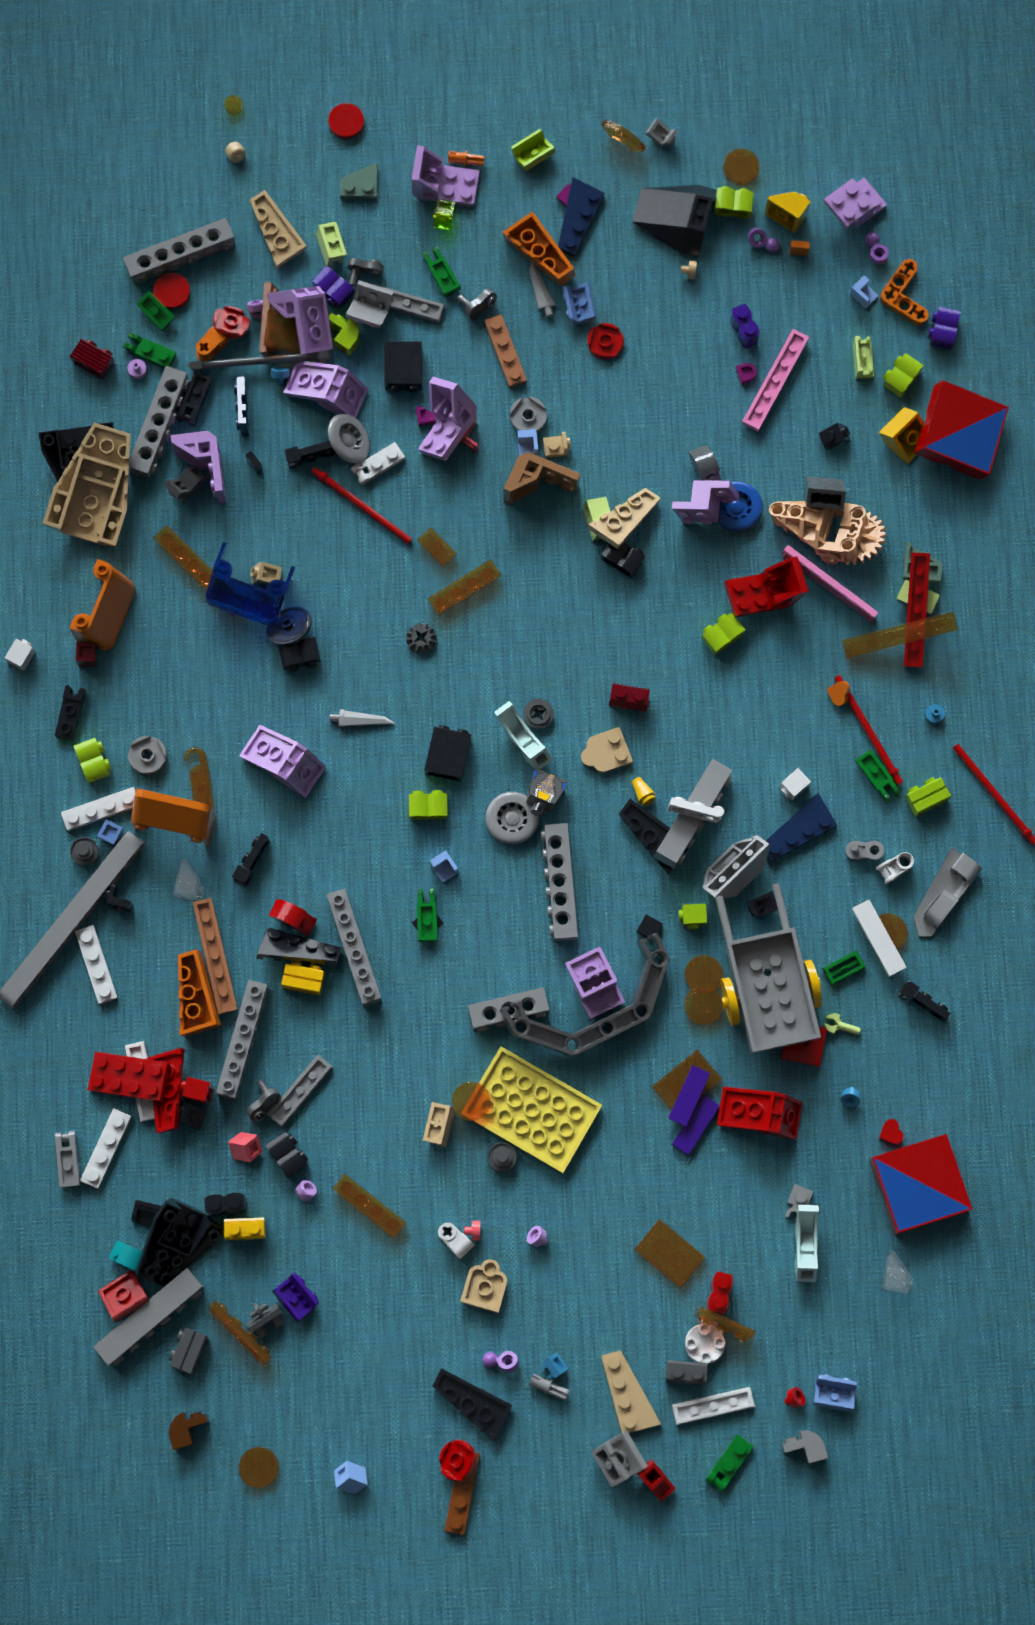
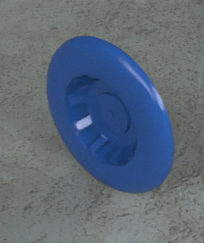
M733 481L731 483L740 495L739 501H732V503L726 504L720 501L717 523L731 531H744L753 527L759 521L763 512V502L760 494L754 487L745 482Z

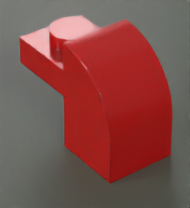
M281 899L276 900L268 915L305 936H309L317 921L307 911Z
M650 1459L646 1463L647 1467L636 1474L659 1501L662 1502L676 1488L654 1461Z

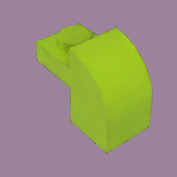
M331 313L328 317L329 325L339 332L334 339L335 347L351 356L360 340L358 325L351 319L346 322L342 316H336Z

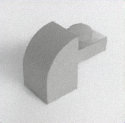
M798 1431L800 1439L797 1440L796 1436L787 1438L785 1443L781 1444L783 1452L803 1448L807 1463L828 1458L823 1440L811 1431Z

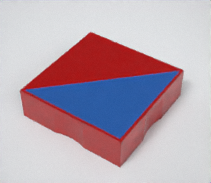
M942 380L933 387L927 407L926 421L920 431L914 454L936 463L946 464L961 473L982 480L990 475L1009 407Z
M947 1134L869 1159L877 1185L884 1196L885 1208L894 1235L973 1210Z

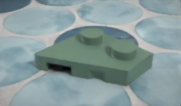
M372 164L340 178V199H377V164Z
M907 542L905 546L902 579L910 578L911 552L926 553L913 547L910 542ZM930 557L929 582L940 583L942 563Z

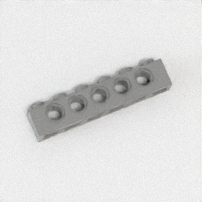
M224 218L125 256L123 260L132 283H142L147 278L160 276L170 269L175 270L183 264L194 263L201 257L212 256L219 250L230 249L235 245V239L227 219ZM213 237L218 238L216 241H211L210 239ZM195 244H201L199 248L193 247ZM179 250H183V251H184L183 254H180V255L176 254V252L179 251ZM161 257H167L165 261H159ZM143 264H150L147 268L142 267Z
M168 366L165 367L129 459V473L151 479L152 474L156 473L158 468L157 460L164 453V442L169 440L171 424L176 422V411L181 406L184 399L182 397L183 393L187 391L190 384L186 372ZM172 387L177 388L175 392L168 391ZM165 404L171 405L168 409L162 408ZM157 421H164V424L161 426L155 425ZM152 437L158 438L154 443L149 442ZM145 454L151 455L149 459H142Z
M568 823L544 825V831H541V841L545 842L546 849L542 850L543 861H547L548 867L544 868L545 880H549V887H546V897L551 901V906H547L548 918H552L553 925H549L550 937H554V942L577 940L578 933ZM553 841H558L561 844V847L558 849H553L550 846V843ZM560 860L563 865L560 868H555L552 862ZM560 878L564 881V885L557 887L553 883L554 880ZM562 897L566 900V903L563 906H559L555 900ZM564 916L568 922L565 925H561L557 922V918Z
M345 888L326 894L363 1007L382 1001Z
M248 980L216 1091L219 1096L234 1100L238 1099L269 990L267 984Z

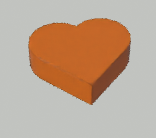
M840 681L826 689L835 705L841 706L847 703V694L850 692L848 682Z

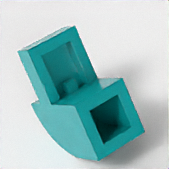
M117 1240L109 1259L136 1271L142 1251Z

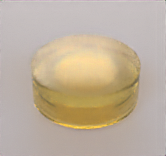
M237 95L228 96L224 101L225 110L233 115L240 113L243 108L241 98Z

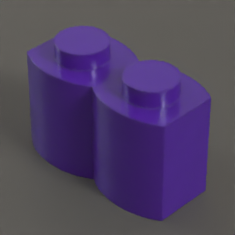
M328 266L312 280L313 287L319 286L323 290L327 298L326 301L332 307L336 306L341 309L355 294L354 288Z
M742 304L732 308L730 321L733 329L738 332L740 344L745 349L758 344L760 331L757 324L752 320V313L746 304Z
M939 307L937 312H933L931 322L934 323V327L929 329L927 338L931 339L930 345L949 350L952 349L961 311Z

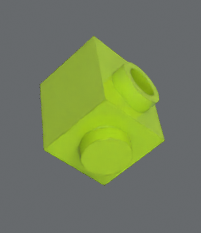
M706 904L682 905V910H678L679 922H682V926L687 927L688 930L699 929V926H706Z

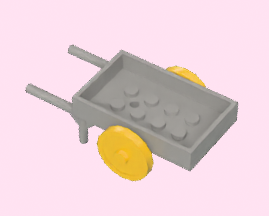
M780 883L774 884L772 887L783 930L733 940L723 896L715 897L726 940V956L729 959L736 989L734 991L729 977L722 978L721 1001L731 1026L740 1025L739 1009L741 1010L751 1054L819 1040L821 1038L814 1008L822 1006L820 979L817 976L812 960H802L795 927L790 928ZM768 970L770 976H765L764 971Z

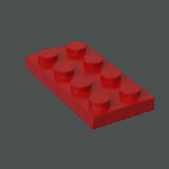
M95 1051L87 1090L162 1102L170 1063Z

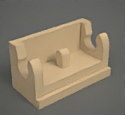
M434 1102L431 1103L423 1141L446 1147L455 1112L453 1107Z

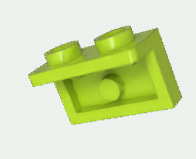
M541 129L511 147L514 160L525 171L556 153L554 146L545 139Z

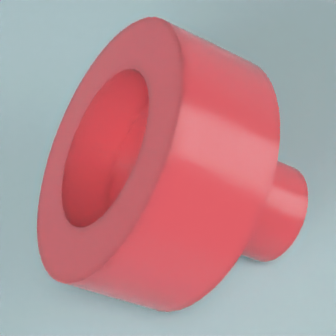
M472 1221V1227H464V1235H472V1241H480V1221Z

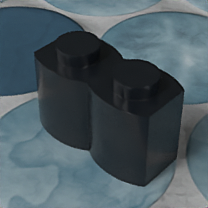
M624 541L618 549L608 544L600 559L626 576L633 578L643 563L645 556L639 548H631Z
M315 637L302 639L289 646H278L283 669L288 670V672L297 671L302 666L307 668L316 667L317 663L321 662Z
M285 1132L266 1144L285 1176L290 1178L308 1166L306 1164L308 1158L303 1150L299 1152L295 1147L298 1143L292 1133L288 1135Z
M234 1192L225 1196L215 1194L204 1198L205 1213L211 1216H220L227 1212L240 1214L247 1210L246 1196L242 1193Z

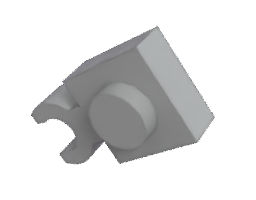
M794 1184L787 1202L792 1207L786 1211L785 1217L788 1218L791 1212H795L797 1215L798 1205H808L813 1191Z

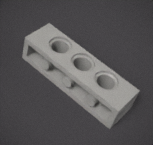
M544 987L468 1005L473 1030L484 1032L489 1030L490 1026L496 1025L497 1028L507 1026L499 1010L511 1006L510 1004L519 1000L522 1005L525 1002H531L534 1006L530 1011L524 1010L527 1017L534 1016L535 1019L545 1017L546 1013H549V1007ZM515 1006L513 1007L515 1012L510 1015L513 1021L519 1018ZM487 1011H493L496 1014L492 1020L486 1019L484 1015Z

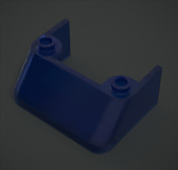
M223 542L206 590L205 600L207 604L270 626L275 624L292 583L295 567L291 566L286 582L278 579L272 580L268 584L267 589L231 578L232 566L229 562L224 561L227 543Z

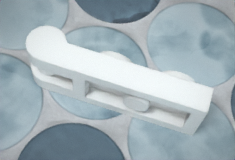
M396 442L363 462L357 463L351 470L354 474H357L359 477L358 481L363 485L405 460V456ZM366 468L369 470V473L365 474L363 471Z
M672 797L667 810L713 823L719 822L724 814L721 806L711 808L701 802H688L682 797Z

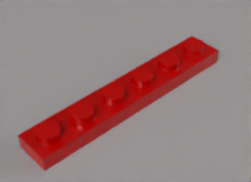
M911 552L903 666L923 667L931 553Z

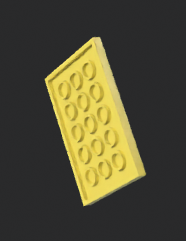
M500 1046L461 1115L563 1174L602 1105Z

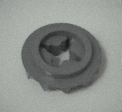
M418 623L411 626L407 632L406 641L409 648L414 652L426 653L435 646L436 633L427 624ZM417 633L420 635L426 634V643L422 640L416 642L418 639Z
M534 699L525 706L523 716L525 723L531 728L541 729L547 727L552 722L554 711L547 701ZM535 709L538 710V712L544 711V713L542 714V720L539 719V717L533 718V716L535 715Z

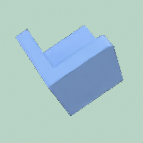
M864 275L852 287L850 296L866 309L878 297V294L868 286L870 280Z
M536 429L518 431L519 455L530 452L538 456Z
M446 850L430 860L431 867L443 883L459 873V869Z
M346 1461L334 1471L337 1489L357 1494L368 1485L365 1467Z

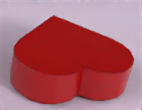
M895 1119L885 1121L878 1138L892 1144L902 1142L903 1133L899 1130V1123Z

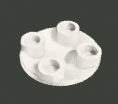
M702 1323L694 1326L688 1332L685 1339V1348L688 1355L694 1361L710 1364L718 1360L723 1354L725 1340L718 1328Z

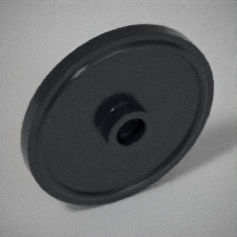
M302 607L283 609L270 620L267 626V636L273 644L278 646L295 644L309 632L312 626V618L309 612Z

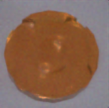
M735 149L724 160V175L729 181H733L738 185L749 184L758 175L759 160L750 150Z
M885 913L879 915L896 949H899L907 939L908 931L905 922L895 914Z
M696 956L689 961L685 968V982L696 993H711L721 984V979L723 978L722 966L718 960L711 956Z
M710 986L694 987L685 997V1013L690 1020L697 1024H710L717 1020L722 1013V997L717 990Z
M477 1082L461 1084L452 1095L453 1110L458 1117L465 1121H476L483 1118L490 1108L491 1098L489 1092Z
M254 1447L246 1451L240 1458L238 1466L242 1480L249 1486L256 1488L266 1487L271 1484L279 1471L276 1455L264 1447Z

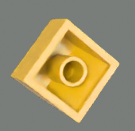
M797 192L772 195L767 200L764 214L795 233L807 217L811 201L805 195L798 194Z
M904 407L879 434L886 446L906 464H909L917 456L914 452L924 422L918 412Z

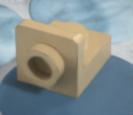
M562 432L561 436L543 438L545 458L566 456L568 449H571L570 437L566 438V432Z
M259 562L251 569V583L261 582L277 587L280 582L282 567Z

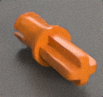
M449 151L448 163L464 164V166L467 164L483 166L485 162L484 156L468 154V151L465 153Z

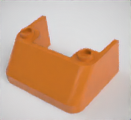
M136 789L131 824L135 830L145 831L146 828L150 827L185 834L191 838V842L201 844L203 841L206 846H209L216 821V815L212 806L166 794Z

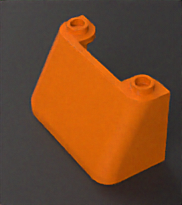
M97 559L93 573L104 584L91 616L83 613L77 614L73 618L69 629L76 641L96 643V648L109 650L117 640L136 588L129 578L112 565Z

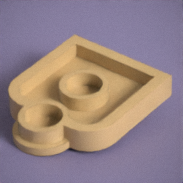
M620 727L590 737L587 741L586 749L581 754L583 764L589 767L593 766L599 773H606L633 763Z
M486 1260L481 1266L477 1265L469 1270L460 1303L499 1313L507 1278L504 1273L500 1272V1266L496 1261Z

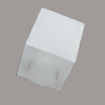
M15 639L5 656L7 663L25 671L35 654L32 644L24 639L22 641Z
M797 768L781 782L779 786L781 788L780 791L787 799L790 798L793 801L810 785L811 781Z

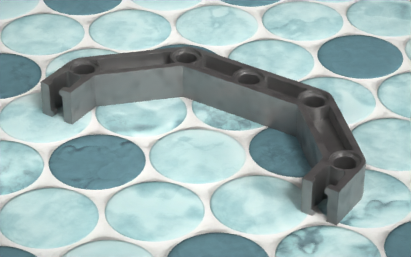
M654 933L636 942L645 962L631 1005L570 1034L528 1019L519 1000L510 1004L511 1008L515 1006L519 1016L518 1019L512 1020L507 1012L510 1009L509 1006L499 1010L509 1032L514 1037L571 1056L579 1054L647 1020L652 1014L669 961L668 954L658 933ZM650 939H652L656 949L653 952H650L645 944ZM655 954L661 957L659 965L653 960ZM638 1006L644 1009L642 1017L638 1016L636 1012ZM518 1022H521L524 1025V1031L522 1033H519L516 1030V1024ZM604 1023L610 1026L608 1034L602 1031ZM570 1040H573L576 1044V1048L573 1051L569 1050L567 1046Z

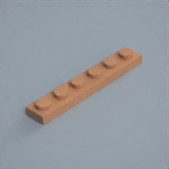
M212 898L193 902V907L218 1014L237 1011L238 1008Z

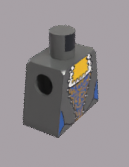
M535 768L530 778L526 803L533 806L531 813L538 817L542 816L543 811L551 813L563 795L568 781Z

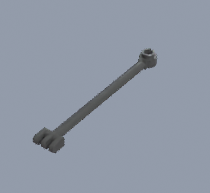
M320 351L308 354L193 361L189 363V367L192 370H204L208 368L318 360V363H329L331 357L330 351Z

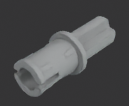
M533 1374L529 1386L545 1392V1395L550 1394L561 1400H566L569 1394V1390L552 1383L553 1380L549 1381L536 1374Z

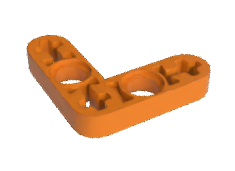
M906 259L883 289L880 300L882 304L908 321L921 326L928 319V311L902 294L918 269V265L914 260ZM909 265L912 266V269L909 270L905 276L904 272L906 270V267H908ZM900 278L903 280L904 285L896 286L894 280ZM893 289L894 292L892 298L886 299V295H889V293ZM905 302L909 305V309L902 310L899 304ZM920 313L923 314L922 318H916Z

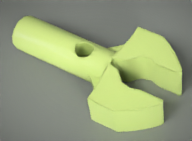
M836 1013L830 1014L826 1018L834 1020L837 1025L823 1024L827 1031L835 1034V1031L839 1029L855 1035H859L861 1032L859 1027L843 1023L840 1020V1015Z

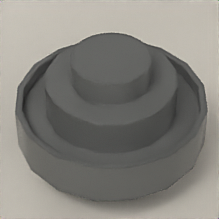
M81 837L72 843L70 855L76 864L88 866L97 860L99 848L93 839Z
M496 1143L488 1152V1162L496 1171H508L516 1163V1151L508 1143Z

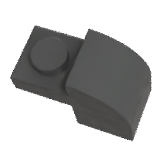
M706 445L688 452L693 469L698 472L700 480L722 481L718 463Z
M197 466L186 467L179 478L168 480L164 486L173 497L179 498L184 502L197 493L208 478Z

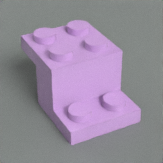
M852 178L823 201L846 229L853 224L857 228L887 206L886 202L865 178L858 182Z
M693 480L691 502H673L672 510L683 523L693 524L694 522H701L703 524H711L712 522H718L720 501L724 503L739 501V493L730 481Z
M597 947L565 963L573 980V987L590 1020L625 1003L617 986V979L601 947Z

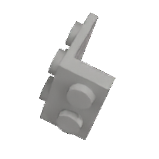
M358 281L354 300L346 313V317L355 322H362L371 327L380 328L390 311L394 291Z

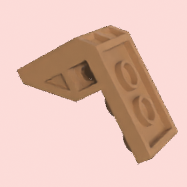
M527 452L519 455L504 486L503 501L512 503L536 492L542 478L551 485L557 484L562 486V489L565 491L577 492L580 485V473Z

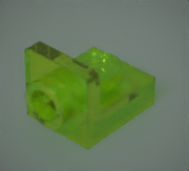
M437 199L433 227L451 229L455 201Z

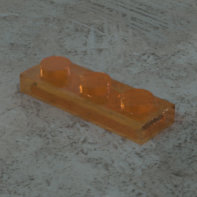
M703 1307L696 1309L694 1317L699 1319L698 1322L707 1326L710 1324L714 1325L718 1331L725 1334L730 1332L735 1335L736 1339L743 1342L753 1339L756 1332Z

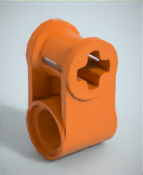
M212 326L196 344L197 359L199 361H210L226 346L229 338L220 335Z

